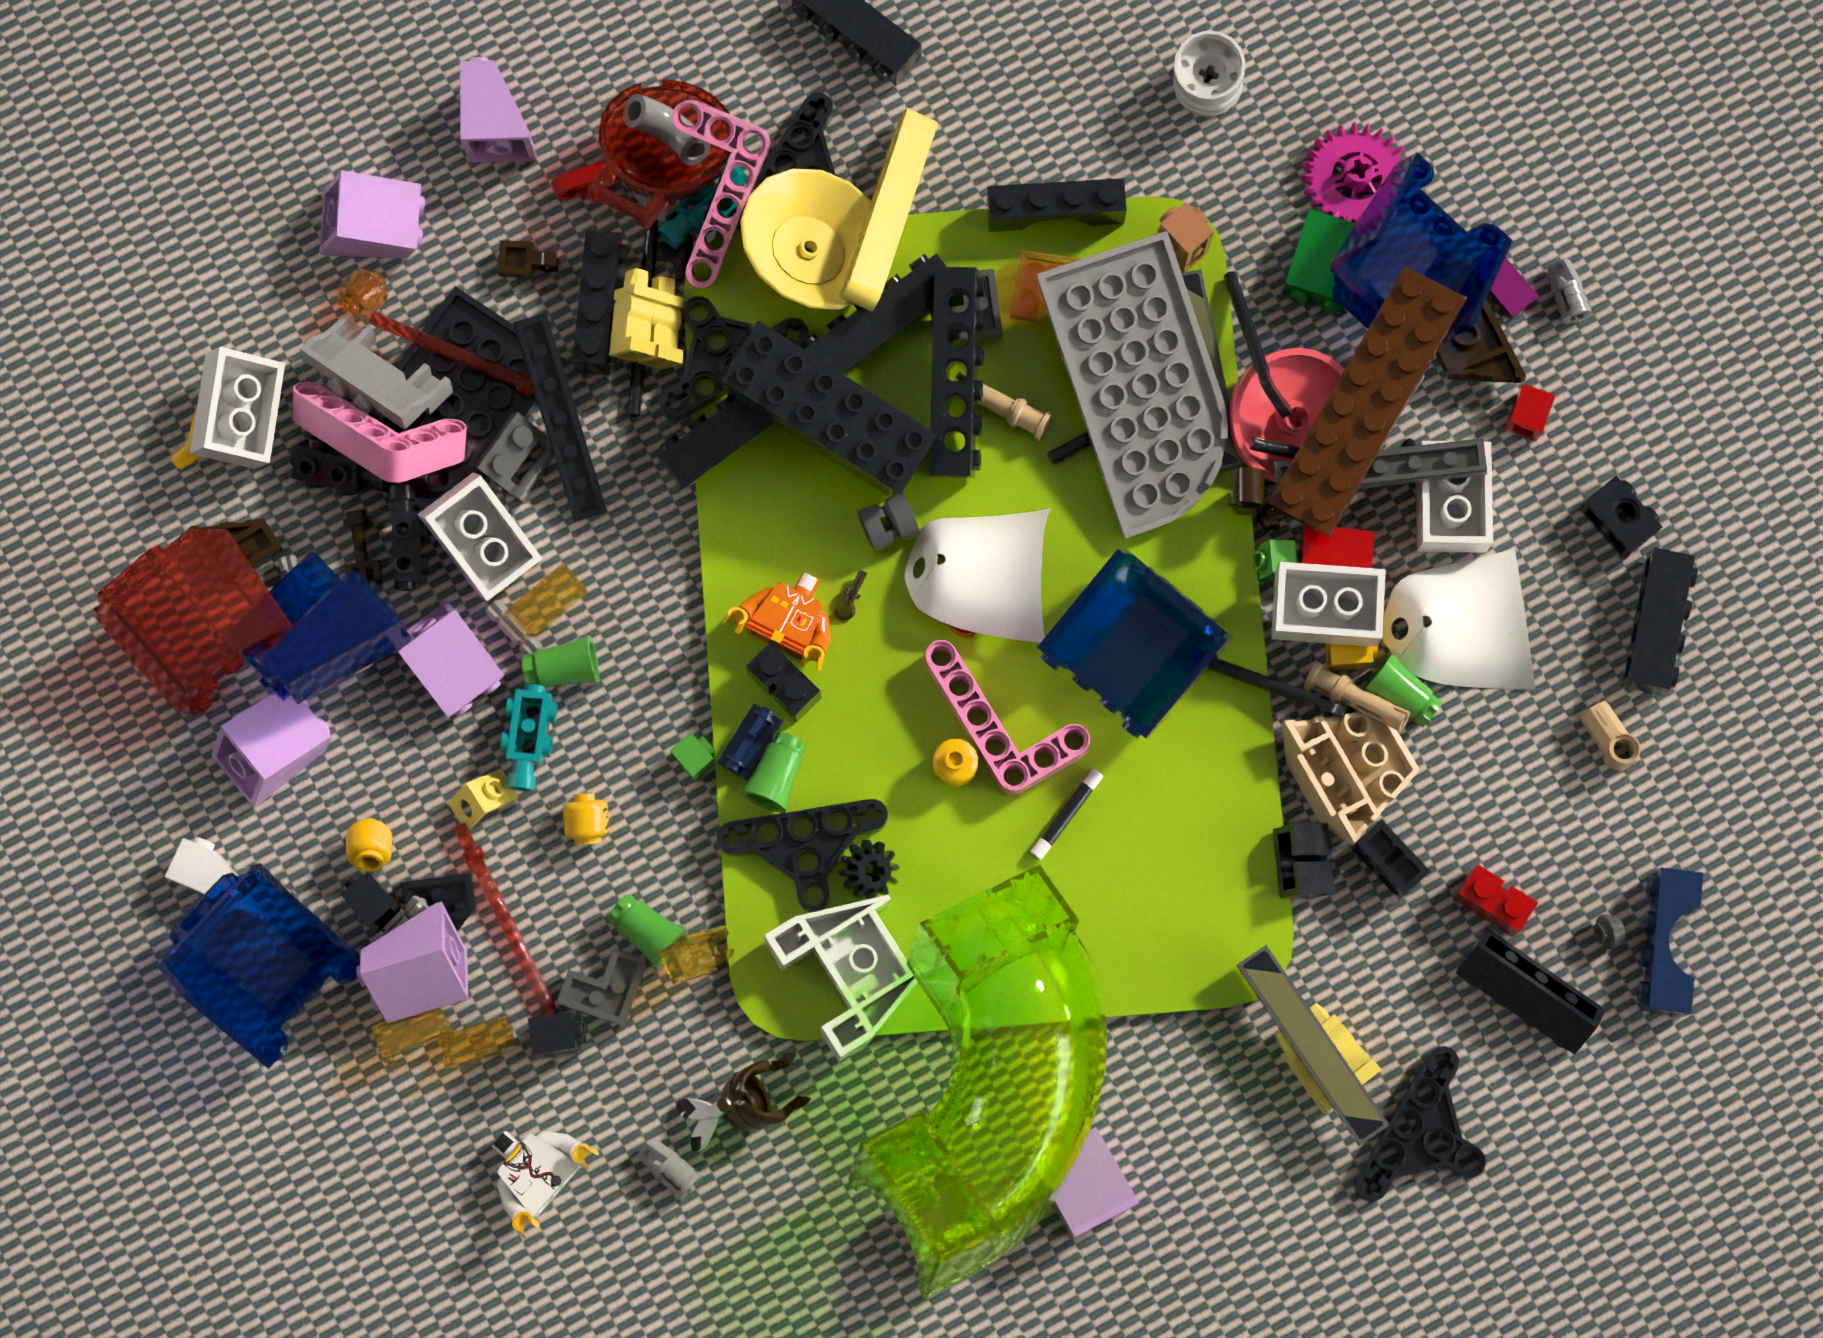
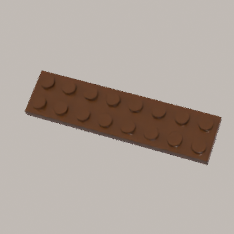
M1404 266L1271 496L1268 506L1330 539L1466 302L1465 296Z

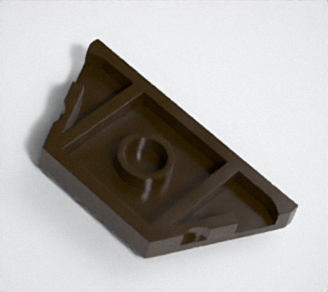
M1464 268L1460 277L1449 289L1465 296L1466 302L1435 354L1448 380L1504 383L1525 382L1526 374L1471 268Z

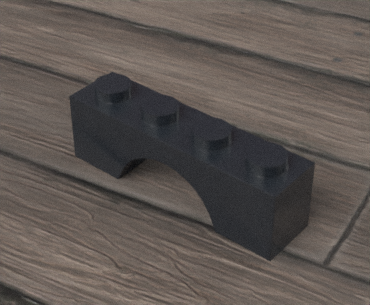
M1124 178L987 186L989 232L1023 230L1034 223L1054 219L1079 220L1090 226L1124 224L1127 207Z

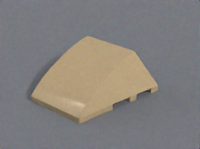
M1361 712L1348 713L1338 717L1324 718L1321 716L1314 717L1312 720H1286L1282 722L1286 765L1319 822L1328 823V830L1351 845H1354L1360 839L1366 829L1380 816L1381 812L1420 770L1396 729Z

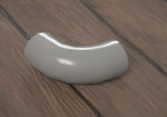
M635 94L628 99L623 112L624 122L628 127L647 133L661 141L686 165L699 164L708 156L711 147L710 143L676 128L672 119L674 109L640 94ZM680 115L683 123L689 126L694 125L683 115Z

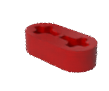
M606 160L561 174L551 181V185L556 199L565 201L610 186L617 180V176L612 162Z

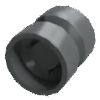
M903 492L900 495H894L885 499L884 505L881 507L873 504L857 511L865 535L874 552L892 546L895 538L904 541L920 534L913 511ZM884 516L887 517L892 528L887 531L884 530L880 518Z

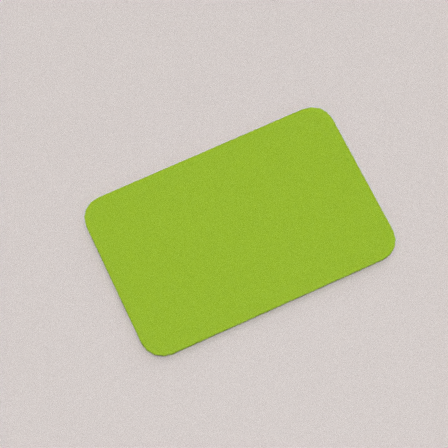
M1155 196L1126 198L1127 212L1124 224L1090 226L1079 220L1054 219L1034 223L1023 230L989 232L987 209L908 214L886 281L897 273L902 279L912 271L909 265L923 254H926L929 259L937 253L946 267H976L978 270L994 269L1003 338L978 341V346L984 347L983 367H978L977 380H982L984 385L1014 400L1024 398L1027 400L1028 405L1043 413L1048 411L1053 413L1052 421L1043 438L1038 441L1034 439V434L1018 426L1014 428L1008 426L1006 418L977 404V415H982L981 436H976V450H981V470L975 471V478H933L929 476V448L903 490V493L913 511L919 531L928 522L941 518L999 516L1051 508L1044 528L1041 568V605L1045 643L1007 639L980 633L970 637H961L955 634L943 622L918 609L911 598L904 577L906 565L918 535L904 541L895 538L892 546L874 552L857 513L858 510L873 504L881 507L884 505V500L892 496L885 495L774 424L695 480L713 744L716 751L714 759L719 828L731 821L780 814L758 806L741 795L742 789L752 774L746 781L717 763L753 704L770 709L774 712V716L784 721L778 732L793 735L806 744V749L802 755L803 761L797 772L785 813L867 799L879 800L886 806L888 821L885 827L875 833L857 835L852 844L860 847L862 840H871L873 845L878 841L885 844V851L891 850L895 853L890 863L898 864L900 868L897 871H892L891 876L895 877L898 883L895 885L886 883L889 890L887 895L890 896L891 901L889 906L877 914L912 969L917 968L928 960L931 961L932 966L875 1036L1232 1008L1258 1000L1236 967L1238 963L1265 945L1268 946L1284 971L1292 958L1294 926L1291 899H1280L1273 839V829L1283 826L1270 692L1188 662L1192 650L1195 649L1215 658L1268 676L1258 571L1253 566L1255 541L1252 511H1250L1249 515H1237L1235 510L1228 506V495L1233 484V470L1218 472L1211 487L1182 516L1155 529L1123 539L1092 445L1054 465L1047 454L1049 451L1087 432L1035 275L1158 234L1157 230L1161 224L1159 220L1162 215L1171 207L1175 206L1178 209L1184 204L1179 199ZM1208 220L1207 225L1214 231L1209 251L1187 272L1202 270L1230 402L1233 390L1238 382L1230 295L1223 278L1224 274L1227 273L1226 255L1218 231ZM738 229L735 232L720 273L711 285L704 288L695 287L685 277L684 305L686 301L694 296H703L712 302L720 317L754 324L759 320L770 328L787 318H798L806 324L808 338L814 333L818 338L822 337L830 331L826 325L843 313L847 319L857 311L853 305L840 310L810 309L781 297L757 275L743 249L742 233ZM720 233L708 244L714 248H720L724 244V236ZM805 247L806 251L813 253L810 249ZM698 262L694 266V273L698 278L705 280L711 277V268L705 262ZM962 295L955 297L952 301V307L964 305ZM696 305L689 312V316L695 321H702L709 314V310L703 305ZM930 310L842 373L929 429L931 426L933 349ZM684 318L688 358L693 333ZM788 328L786 338L798 341L801 330L794 331L792 328ZM713 333L707 339V345L712 349H720L726 344V337L721 333ZM966 342L952 344V346L957 348L962 347L966 344ZM957 364L951 369L950 378L952 382H957L955 376L959 371L967 375L965 365ZM708 378L700 379L695 385V390L701 395H708L715 388L713 386L714 382ZM689 388L690 401L694 403L696 400L692 397ZM725 394L691 415V422L703 414L708 419L716 414L719 410L715 405L728 395ZM955 399L949 405V413L952 417H959L966 410V403L963 399ZM961 433L953 434L948 440V447L952 452L960 451L965 445V438ZM1242 461V467H1247V465ZM886 516L880 518L885 531L892 529ZM938 554L937 564L941 565L946 559L944 555ZM923 557L919 558L914 565L913 575L916 579L925 570L926 563ZM859 570L866 572L867 575L858 591L861 597L859 600L855 598L853 601L855 606L854 616L846 621L839 620L834 614L836 609L842 617H847L851 613V607L844 602L847 596L844 593L845 588H851ZM803 572L820 581L812 598L823 603V612L829 617L831 641L824 655L820 671L816 670L817 662L807 661L805 667L801 665L802 660L781 651L821 691V699L796 722L774 700L773 693L769 696L747 673L746 665L768 644L747 634L746 625L748 622L745 623L742 632L736 634L734 631L738 624L734 621H728L724 625L723 621L730 608L740 606L747 598L766 587H775L781 582L794 588ZM946 640L956 648L1019 753L1067 725L1079 724L1084 726L1090 735V745L1086 754L1078 761L1016 796H1009L999 789L977 751L978 768L974 778L969 783L960 787H949L941 783L935 776L932 768L933 754L936 748L944 741L952 738L962 739L970 743L974 749L975 747L927 670L925 663L928 646L935 641ZM942 651L936 652L931 658L932 662L937 666H945L951 661L950 656ZM955 681L949 687L950 691L956 696L965 695L969 691L968 685L963 681ZM979 710L972 711L967 716L968 721L975 726L983 725L987 721L986 715ZM1071 734L1064 738L1065 745L1071 750H1078L1083 746V741L1078 735ZM998 740L989 741L985 746L986 751L993 756L1001 755L1005 751L1004 744ZM1040 752L1034 756L1035 763L1041 768H1047L1053 764L1052 756L1046 752ZM1091 769L1097 770L1104 776L1043 859L1040 861L1030 853L1032 848ZM1009 770L1003 776L1005 782L1011 786H1016L1023 782V776L1017 770ZM869 807L867 814L857 816V809H850L853 817V829L860 828L858 820L868 819L870 825L877 824V818L882 817V812H876L874 807ZM834 812L827 819L828 827L834 831L843 830L848 823L847 817L841 812ZM807 818L797 819L792 826L793 832L800 837L809 835L813 829L812 822ZM766 823L759 827L758 838L761 841L772 842L776 839L778 829L775 825ZM752 826L745 827L748 834L737 835L734 829L729 830V835L723 838V842H729L731 848L737 847L738 840L748 838V846L755 845L752 837ZM848 848L844 855L851 857L852 855ZM721 850L729 976L737 1004L755 1026L776 1038L804 1042L824 1040L820 1033L821 1027L849 1010L848 1006L814 952L781 971L763 942L765 934L795 916L809 913L799 904L795 882L755 853L728 855ZM805 852L799 857L798 865L804 871H812L818 865V857L814 853ZM841 859L827 877L830 897L825 909L867 900L865 895L861 899L854 897L853 889L847 890L843 887L848 877L840 876L838 873L840 869L847 868V864L843 863ZM873 865L865 867V875H868V872H873ZM810 887L804 892L803 899L806 904L817 906L823 901L824 893L818 887Z

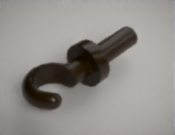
M859 570L851 588H845L844 593L847 596L844 602L851 607V613L847 617H842L836 609L834 614L839 620L846 621L854 616L855 606L853 601L855 598L859 600L861 597L858 591L867 575L866 572Z

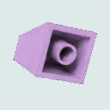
M473 57L469 61H460V139L469 163L537 161V154L530 132L495 61L485 57Z
M341 170L323 192L319 255L408 258L420 248L422 243L423 231L421 228H418L419 216H422L424 211L425 198L420 196L421 184Z
M447 600L391 641L448 718L453 714L457 717L465 713L472 707L473 703L471 701L481 693L485 696L493 692L500 686L501 682L499 680L505 676Z
M288 683L221 725L211 756L253 808H255L327 750L332 736L325 721L317 718L309 709L306 698L300 692H295Z
M442 902L435 903L361 950L360 966L356 968L358 980L362 987L367 986L374 1010L381 1011L387 1023L468 999L467 950Z
M1086 1125L1068 1133L1067 1136L1070 1141L1058 1147L1053 1141L1035 1151L1038 1157L1031 1161L1071 1239L1139 1204L1138 1199L1097 1127L1088 1130Z

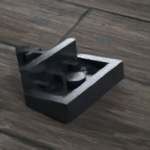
M472 871L401 881L404 905L413 896L424 898L428 907L442 902L457 931L477 907Z

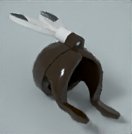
M786 1053L776 1061H757L734 1073L724 1085L720 1099L713 1104L693 1098L678 1101L676 1109L681 1116L699 1120L691 1137L692 1151L699 1152L707 1146L721 1115L724 1116L730 1125L737 1129L757 1131L774 1124H779L786 1120L795 1109L807 1106L811 1097L797 1096L782 1109L772 1113L766 1089L758 1077L755 1076L787 1068L793 1063L797 1055L795 1053Z

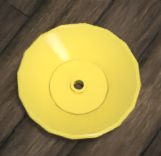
M793 168L767 177L748 196L740 221L743 249L757 275L781 297L810 309L840 310L851 306L853 303L840 298V292L871 200L851 182L823 170ZM805 247L810 249L813 253L806 251Z

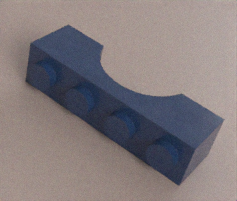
M1661 867L1653 872V876L1648 877L1646 895L1651 897L1650 911L1645 912L1643 930L1648 932L1647 946L1642 947L1640 955V965L1645 967L1644 981L1639 982L1637 990V1001L1642 1002V1012L1681 1017L1692 1014L1695 978L1685 973L1675 963L1670 952L1669 938L1675 922L1682 915L1701 908L1704 874L1702 872Z

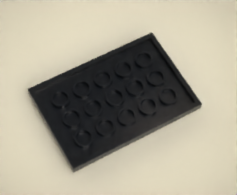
M456 286L453 287L395 366L404 373L407 381L426 363L430 366L432 376L440 381L445 376L450 379L453 393L431 414L424 411L405 430L387 417L380 420L373 414H368L398 434L443 419H456L466 424L465 459L462 462L404 482L393 483V485H415L416 500L412 501V505L421 511L470 474L476 473L484 479L485 476L476 470L474 465L513 412H518L528 419L538 405L514 325ZM560 356L563 368H565L568 364L567 360Z

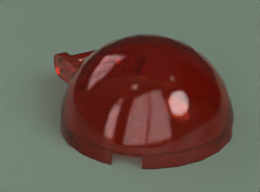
M661 79V86L642 89L641 83H638L621 91L608 103L601 115L598 134L602 155L607 164L590 184L586 194L587 199L593 202L600 200L637 219L638 225L648 229L670 201L695 196L708 189L721 176L732 152L711 144L710 152L702 162L696 165H686L661 141L647 133L628 127L624 122V107L628 99L635 94L652 98L672 109H675L683 101L696 100L730 114L717 97L703 88L687 82ZM689 106L682 109L681 115L695 125L698 121L697 111ZM716 120L713 124L712 129L716 137L720 139L728 138L731 130L727 122ZM618 178L631 191L651 200L644 208L608 190L609 186Z

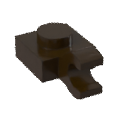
M500 240L497 266L499 277L533 278L534 269L551 273L559 272L560 259L557 258L556 252H536L535 243L530 241Z

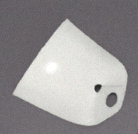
M1051 508L1010 515L941 518L928 522L921 528L920 534L917 536L904 576L907 588L916 607L925 614L956 628L995 637L1045 643L1041 605V568L1044 528ZM938 554L944 555L946 559L941 565L937 564ZM923 557L926 563L925 570L916 579L913 575L914 565L919 558Z
M1515 548L1484 557L1419 571L1403 578L1393 588L1383 617L1382 639L1389 651L1413 675L1445 685L1496 689H1535L1526 614ZM1423 616H1428L1432 620L1431 625L1427 628L1424 627ZM1397 618H1404L1408 623V633L1401 640L1396 639L1392 634V625Z

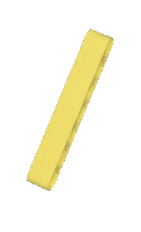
M909 108L903 111L897 123L840 292V298L871 312L876 307L883 292L938 124L937 121Z

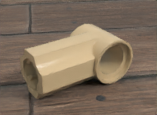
M1606 700L1597 703L1579 716V719L1602 751L1604 762L1610 769L1624 771L1633 765L1640 754L1639 741L1626 731ZM1614 746H1624L1629 751L1630 758H1618L1614 753Z

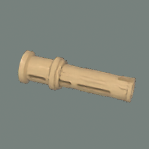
M961 371L955 376L957 382L962 381L966 377ZM984 384L982 401H977V404L1006 418L1008 426L1012 428L1018 426L1034 434V439L1038 441L1045 435L1053 418V413L1049 411L1043 413L1031 407L1024 398L1014 400Z
M1317 662L1312 667L1305 681L1304 690L1309 692L1314 690L1330 698L1331 702L1350 706L1399 732L1404 728L1410 716V711L1352 684L1349 676H1339L1325 669L1324 664Z

